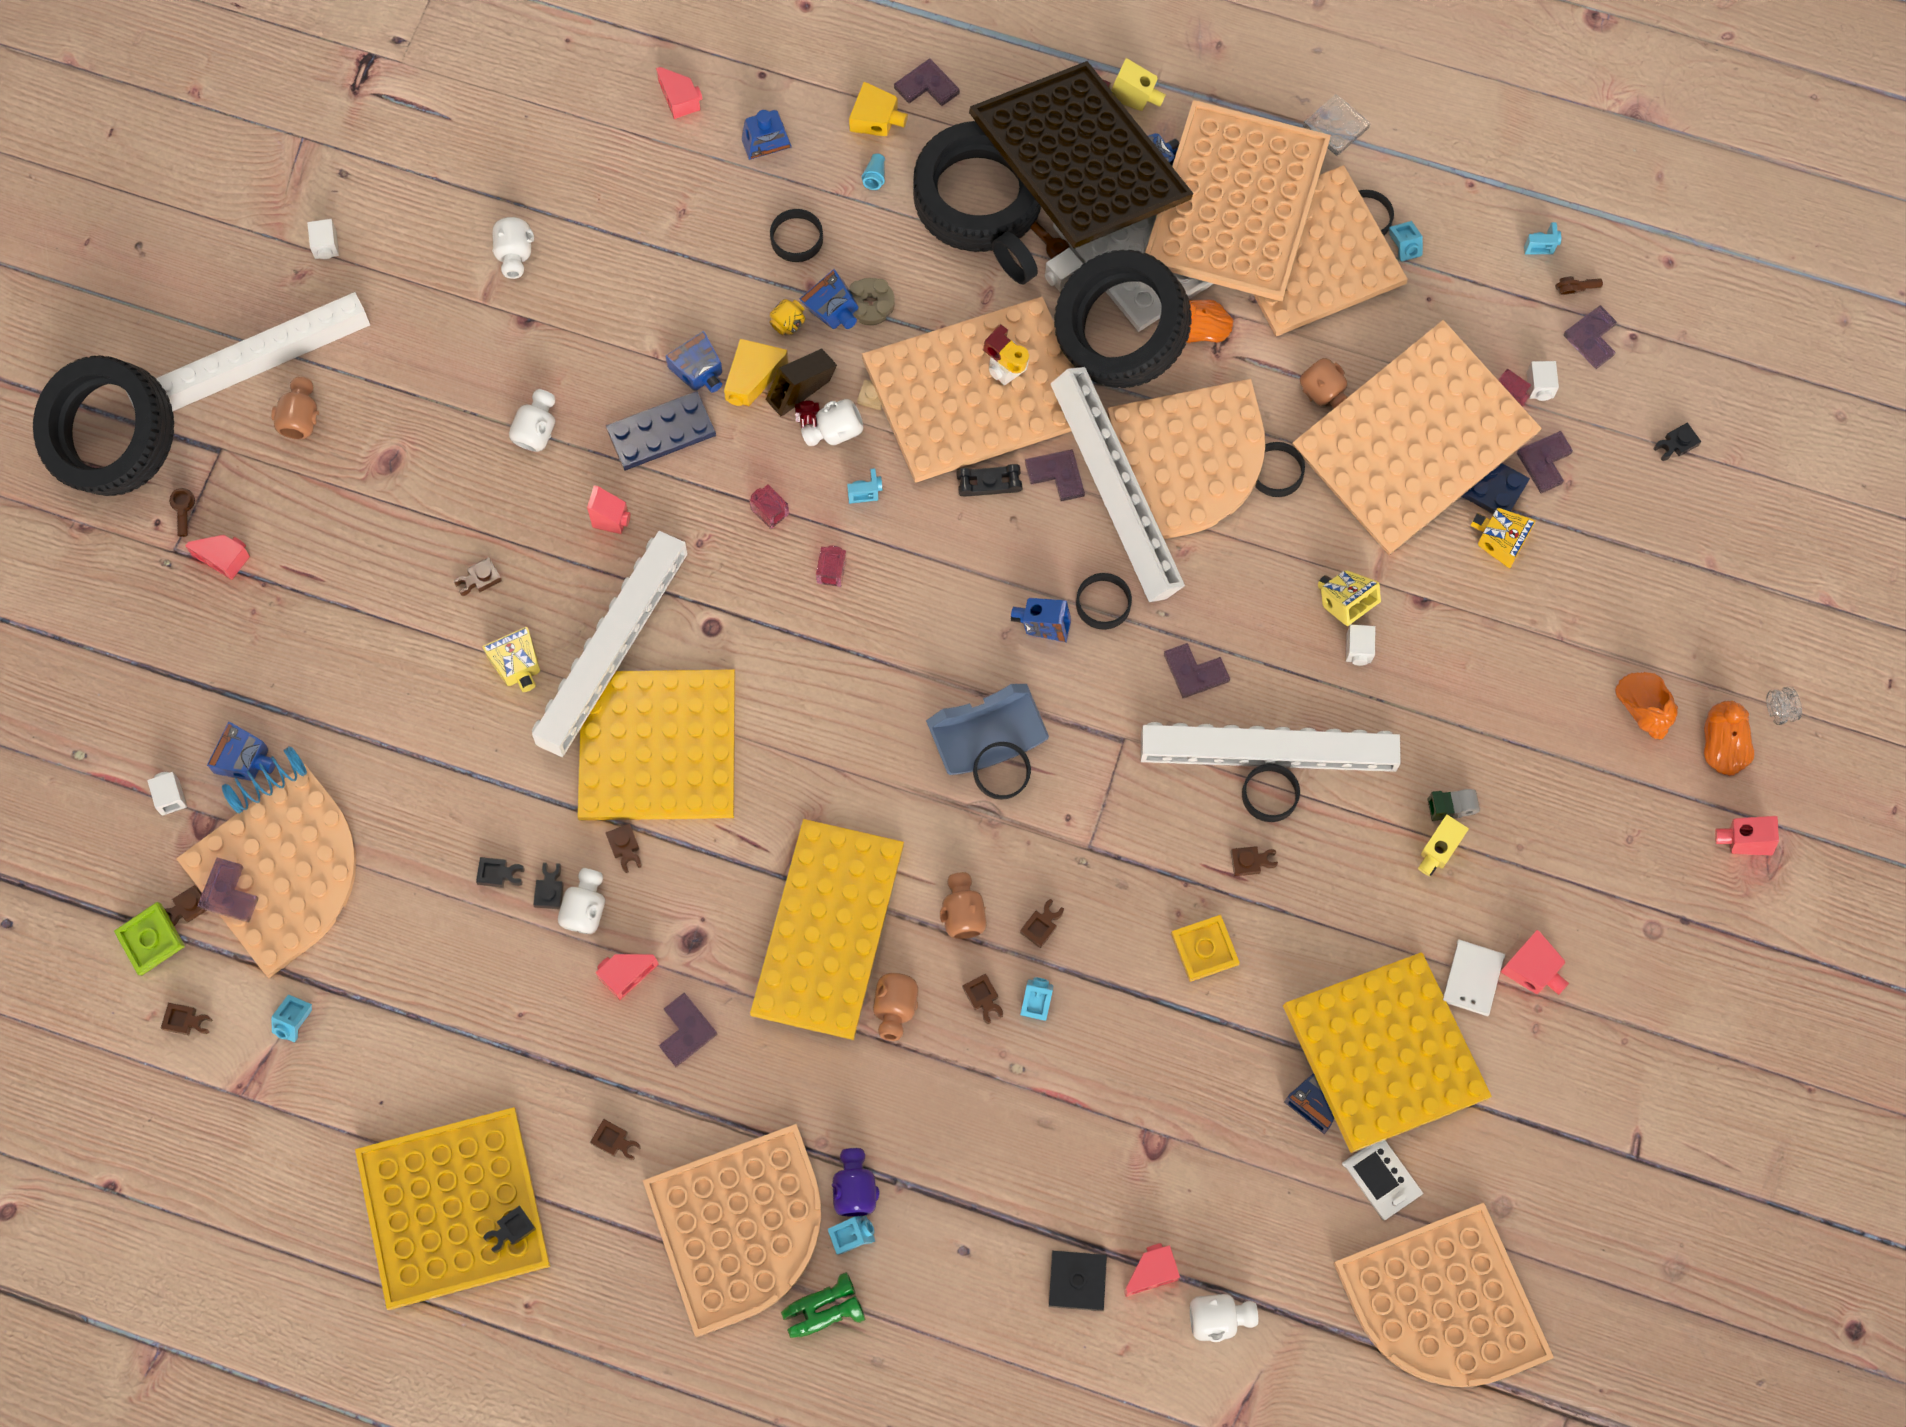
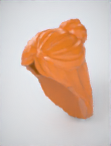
M1189 300L1190 310L1192 311V324L1190 325L1191 330L1186 342L1210 341L1218 343L1224 341L1229 336V333L1232 332L1234 322L1224 307L1214 300Z
M1648 672L1630 673L1619 680V684L1615 689L1617 698L1630 712L1639 728L1648 732L1654 739H1663L1668 733L1669 728L1676 721L1678 706L1675 704L1674 698L1667 689L1664 680L1657 674Z
M1723 701L1716 704L1708 712L1704 726L1706 739L1704 756L1706 762L1718 773L1734 776L1751 764L1754 759L1749 712L1743 705L1735 701Z

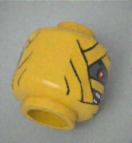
M783 299L770 312L771 320L769 323L782 336L784 334L792 335L805 322V316L802 313L805 309L797 300L791 302L790 300Z

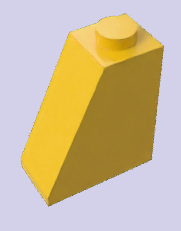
M740 339L724 388L725 400L735 406H750L774 380L778 369L788 364V351Z

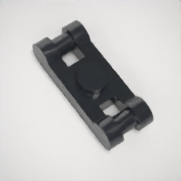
M1018 464L982 469L961 468L956 471L957 479L960 480L958 492L963 497L1015 493L1023 489L1022 481L1019 480L1021 469ZM1009 477V482L1002 483V478ZM970 480H977V485H971Z

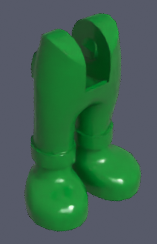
M847 1272L839 1275L837 1283L832 1288L829 1286L824 1288V1290L804 1296L781 1311L783 1320L791 1319L800 1314L805 1316L806 1321L787 1329L790 1338L803 1337L823 1330L835 1322L842 1321V1317H851L857 1323L866 1320L856 1296L839 1305L836 1304L829 1309L816 1313L817 1309L836 1302L837 1299L856 1294Z

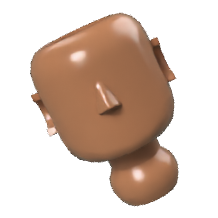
M1322 358L1300 376V384L1303 387L1302 391L1309 397L1310 402L1314 401L1319 406H1326L1330 403L1334 409L1348 398L1343 393L1348 385L1344 377L1345 371L1337 362L1333 363L1328 358Z
M295 377L290 382L291 392L285 393L279 398L277 406L272 408L271 417L274 420V428L280 435L290 439L301 440L312 434L314 425L317 423L316 416L319 415V411H317L316 402L309 396L314 389L312 381L305 377Z
M959 872L951 874L948 877L947 884L952 893L947 895L942 902L940 920L945 924L946 932L952 938L964 939L981 935L987 926L986 907H984L983 898L980 893L970 890L972 878L968 873Z
M887 973L881 976L877 982L873 1012L878 1019L883 1021L878 1028V1033L885 1040H899L904 1032L902 1023L910 1021L918 1007V985L908 975Z

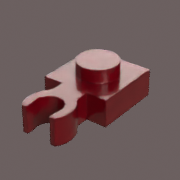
M806 400L795 404L796 422H800L801 428H804L806 424H812L813 427L817 426L816 416L820 410L819 402L814 403L813 401Z

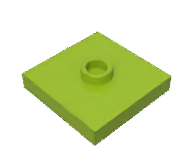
M160 902L154 903L114 930L136 973L140 976H143L185 947Z

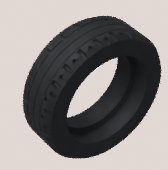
M975 121L955 124L940 131L926 143V146L923 147L916 160L913 175V195L918 217L933 236H936L938 240L951 247L974 252L993 251V241L1003 233L1010 232L1016 237L1022 238L1038 218L1041 206ZM970 158L990 159L1004 165L1016 176L1019 182V193L1012 204L999 212L988 215H970L952 208L940 197L938 192L939 177L948 167L959 161Z
M1114 250L1088 260L1065 283L1055 307V335L1062 352L1076 368L1085 367L1092 381L1112 388H1131L1158 378L1159 375L1165 373L1177 361L1189 338L1190 325L1192 324L1191 305L1184 287L1163 262L1157 260L1152 255L1137 250ZM1125 282L1145 283L1156 292L1161 302L1160 320L1151 338L1142 347L1124 356L1105 357L1097 353L1089 345L1085 336L1086 319L1094 302L1105 291Z
M101 355L83 357L61 368L43 388L34 411L33 438L37 453L42 463L45 464V468L63 484L96 495H122L146 484L163 466L173 442L174 414L165 389L148 371L114 357ZM107 384L117 385L125 389L132 400L135 410L134 434L126 451L116 461L103 468L90 467L83 463L74 446V418L81 403L90 393Z

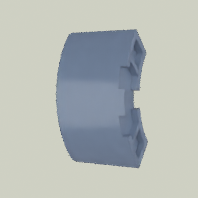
M1010 684L1002 690L983 698L984 704L973 708L970 703L953 708H943L926 720L949 775L973 772L977 756L985 747L992 743L1010 742L1020 747L1024 752H1027L1048 740V732L1027 684ZM1005 746L990 748L980 757L977 770L996 765L1020 754Z

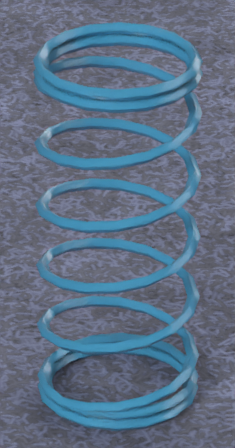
M288 746L283 751L290 761L295 779L289 777L279 766L275 758L271 757L280 773L282 786L278 785L268 775L263 765L259 763L268 781L270 794L258 785L248 770L247 774L257 791V801L243 789L237 778L234 779L244 796L245 808H243L234 790L228 784L222 785V792L236 813L240 814L243 810L248 809L247 797L255 803L260 802L259 789L264 794L271 796L273 793L271 782L278 788L283 789L285 786L283 774L291 781L297 780L296 771L303 777L307 774L302 760L292 747Z

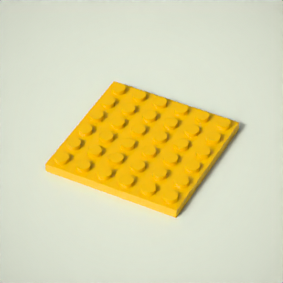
M735 669L616 671L580 729L578 820L734 818Z
M1422 952L1293 999L1282 1005L1350 1153L1492 1097L1447 1002L1443 1000L1444 996Z
M515 1107L355 1149L387 1310L551 1267ZM520 1205L536 1230L514 1246L507 1240L504 1248L500 1252L494 1253L491 1249L498 1244V1238L493 1237L486 1242L483 1238L484 1235L489 1231L501 1229L497 1221Z

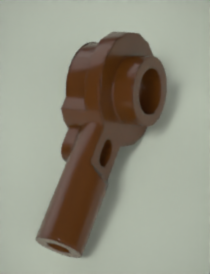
M1035 222L1030 227L1047 245L1046 253L1050 259L1070 248L1066 240L1053 238L1038 222Z
M1573 276L1559 279L1560 282L1555 285L1559 295H1569L1585 291V289L1602 288L1603 281L1601 278L1579 281L1574 280Z
M178 488L170 495L169 502L171 507L177 511V536L187 537V512L193 508L195 497L190 490Z

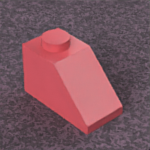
M662 67L656 68L658 82L674 119L700 111L699 101L703 100L702 94L698 86L694 87L691 78Z
M594 485L587 506L592 527L622 534L623 528L628 526L631 516L626 502L601 487Z
M225 535L190 541L185 545L193 557L231 580L250 557L245 549L246 545L236 537L230 539Z
M615 954L612 958H605L598 965V970L595 973L598 979L621 1000L659 964L653 954Z
M1162 1243L1146 1248L1147 1252L1142 1255L1124 1291L1126 1297L1179 1280L1180 1275L1170 1245L1163 1247Z

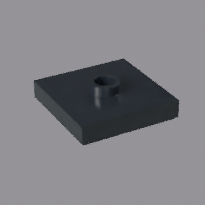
M1052 1250L1048 1307L1104 1311L1107 1255Z

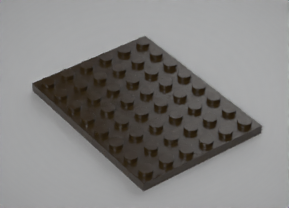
M1088 61L970 106L969 114L1073 249L1192 200L1194 193Z

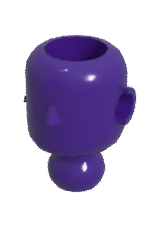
M843 1149L840 1153V1160L844 1170L835 1173L832 1181L834 1210L838 1215L846 1217L869 1215L875 1211L876 1201L879 1198V1188L875 1185V1176L870 1170L863 1169L865 1161L863 1149Z

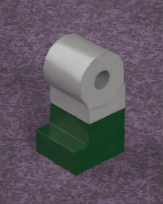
M1474 789L1444 793L1442 791H1433L1427 799L1432 821L1443 820L1446 815L1454 819L1480 812L1477 793Z

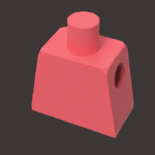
M1778 817L1735 818L1730 828L1715 829L1716 844H1730L1732 854L1773 855L1779 842Z
M1538 930L1500 971L1535 994H1539L1547 985L1559 995L1569 984L1557 973L1565 964V960Z

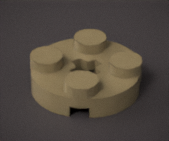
M864 278L851 283L849 291L859 306L853 315L859 320V323L877 325L884 322L886 317L893 312L895 305L894 293L888 286V282L884 279ZM872 297L877 301H874L873 305L869 306L868 302H864V300Z

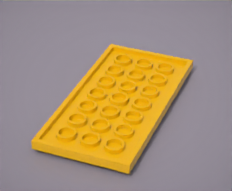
M803 819L750 1016L854 1040L904 847L903 841Z

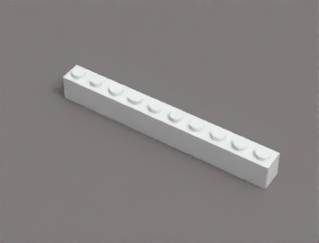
M354 292L156 379L160 382L162 388L165 389L172 405V411H175L370 326V323Z
M1086 368L1067 369L1051 383L1052 389L1148 601L1166 600L1183 588L1185 584Z
M658 531L656 536L648 541L645 554L635 562L633 573L630 578L627 577L624 580L618 597L612 599L609 611L605 618L602 617L599 620L593 637L587 639L584 645V652L580 658L574 660L567 679L564 678L558 687L554 700L551 699L546 705L545 714L541 721L538 720L534 724L532 735L537 746L563 758L686 558L687 549L684 541L661 531Z
M1150 722L1147 725H1143L1141 731V762L1257 767L1264 764H1278L1285 768L1396 772L1400 766V734H1393L1391 731H1380L1375 734L1367 733L1365 730H1354L1352 733L1341 732L1339 729H1329L1326 732L1316 731L1313 728H1303L1300 731L1290 730L1288 727H1278L1275 730H1269L1262 726L1242 729L1236 725L1216 728L1210 724L1189 727L1185 723L1163 726L1159 722Z

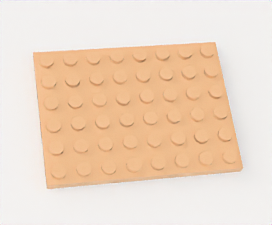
M1193 100L1172 167L1194 194L1192 200L1157 214L1145 253L1163 262L1172 273L1283 301L1331 135Z
M1043 297L862 353L864 365L915 483L1071 432V428L1055 396L1051 383L1067 369L1075 367L1060 348L1055 335L1054 321ZM1000 324L1008 329L1007 337L1017 345L1025 347L1029 353L1027 370L1006 385H1003L999 379L995 380L989 372L991 356L983 351L985 340Z
M1442 320L1292 443V446L1301 453L1303 459L1386 553L1390 555L1537 435L1542 428L1449 325Z

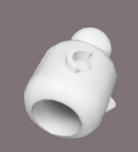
M516 217L502 218L493 226L492 252L499 261L503 262L501 266L502 274L507 278L516 279L524 273L522 262L526 261L531 255V242L534 241V234L526 221Z
M542 389L534 391L532 405L526 404L518 409L509 431V438L514 444L535 452L542 451L546 447L556 422L553 415L548 412L549 408L555 404V396Z
M843 399L838 402H828L817 413V426L813 427L812 424H806L804 428H801V433L808 446H815L822 439H825L828 444L834 446L856 437L863 431L864 427L861 415L854 402L849 399Z
M582 868L578 875L579 886L568 888L564 894L558 914V924L571 931L593 934L599 926L605 905L604 896L596 892L597 887L603 881V875L601 872Z
M1228 1294L1194 1298L1190 1303V1322L1193 1336L1199 1341L1220 1342L1234 1337L1237 1333V1327L1240 1325H1244L1247 1328L1257 1326L1258 1310L1256 1303L1246 1301L1242 1305H1235L1233 1297Z

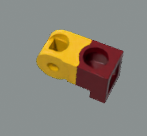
M1000 324L985 340L983 351L1008 371L1021 373L1027 367L1029 359L1028 350L1007 337L1008 329Z

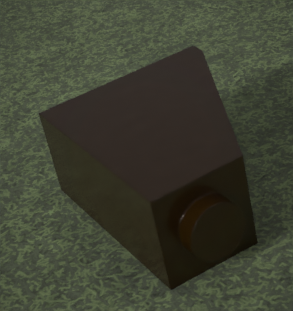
M822 348L786 364L778 369L765 400L781 417L792 410L795 404L804 401L830 382L837 364Z

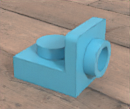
M1412 221L1389 227V235L1398 246L1400 261L1410 260L1423 255V236Z
M1551 222L1547 234L1542 232L1529 234L1524 245L1525 254H1554L1557 245L1561 244V231H1557V222Z
M875 468L870 469L871 482L859 480L852 484H847L849 504L878 501V491H883L881 476L876 477Z
M1034 977L1033 980L1028 979L1021 1016L1046 1021L1054 986L1049 984V980Z
M288 994L271 1017L272 1033L280 1039L296 1042L298 1039V1029L311 1013L312 1004Z
M855 1216L828 1228L837 1255L846 1253L863 1244L875 1242L873 1224L866 1216Z

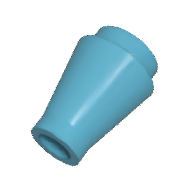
M873 154L871 156V160L861 177L863 185L870 190L880 189L885 182V157L881 154Z

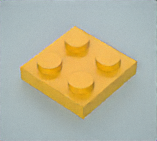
M1221 915L1171 932L1189 982L1240 964Z

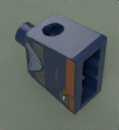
M1314 1073L1292 1091L1284 1101L1285 1104L1323 1134L1327 1132L1335 1119Z

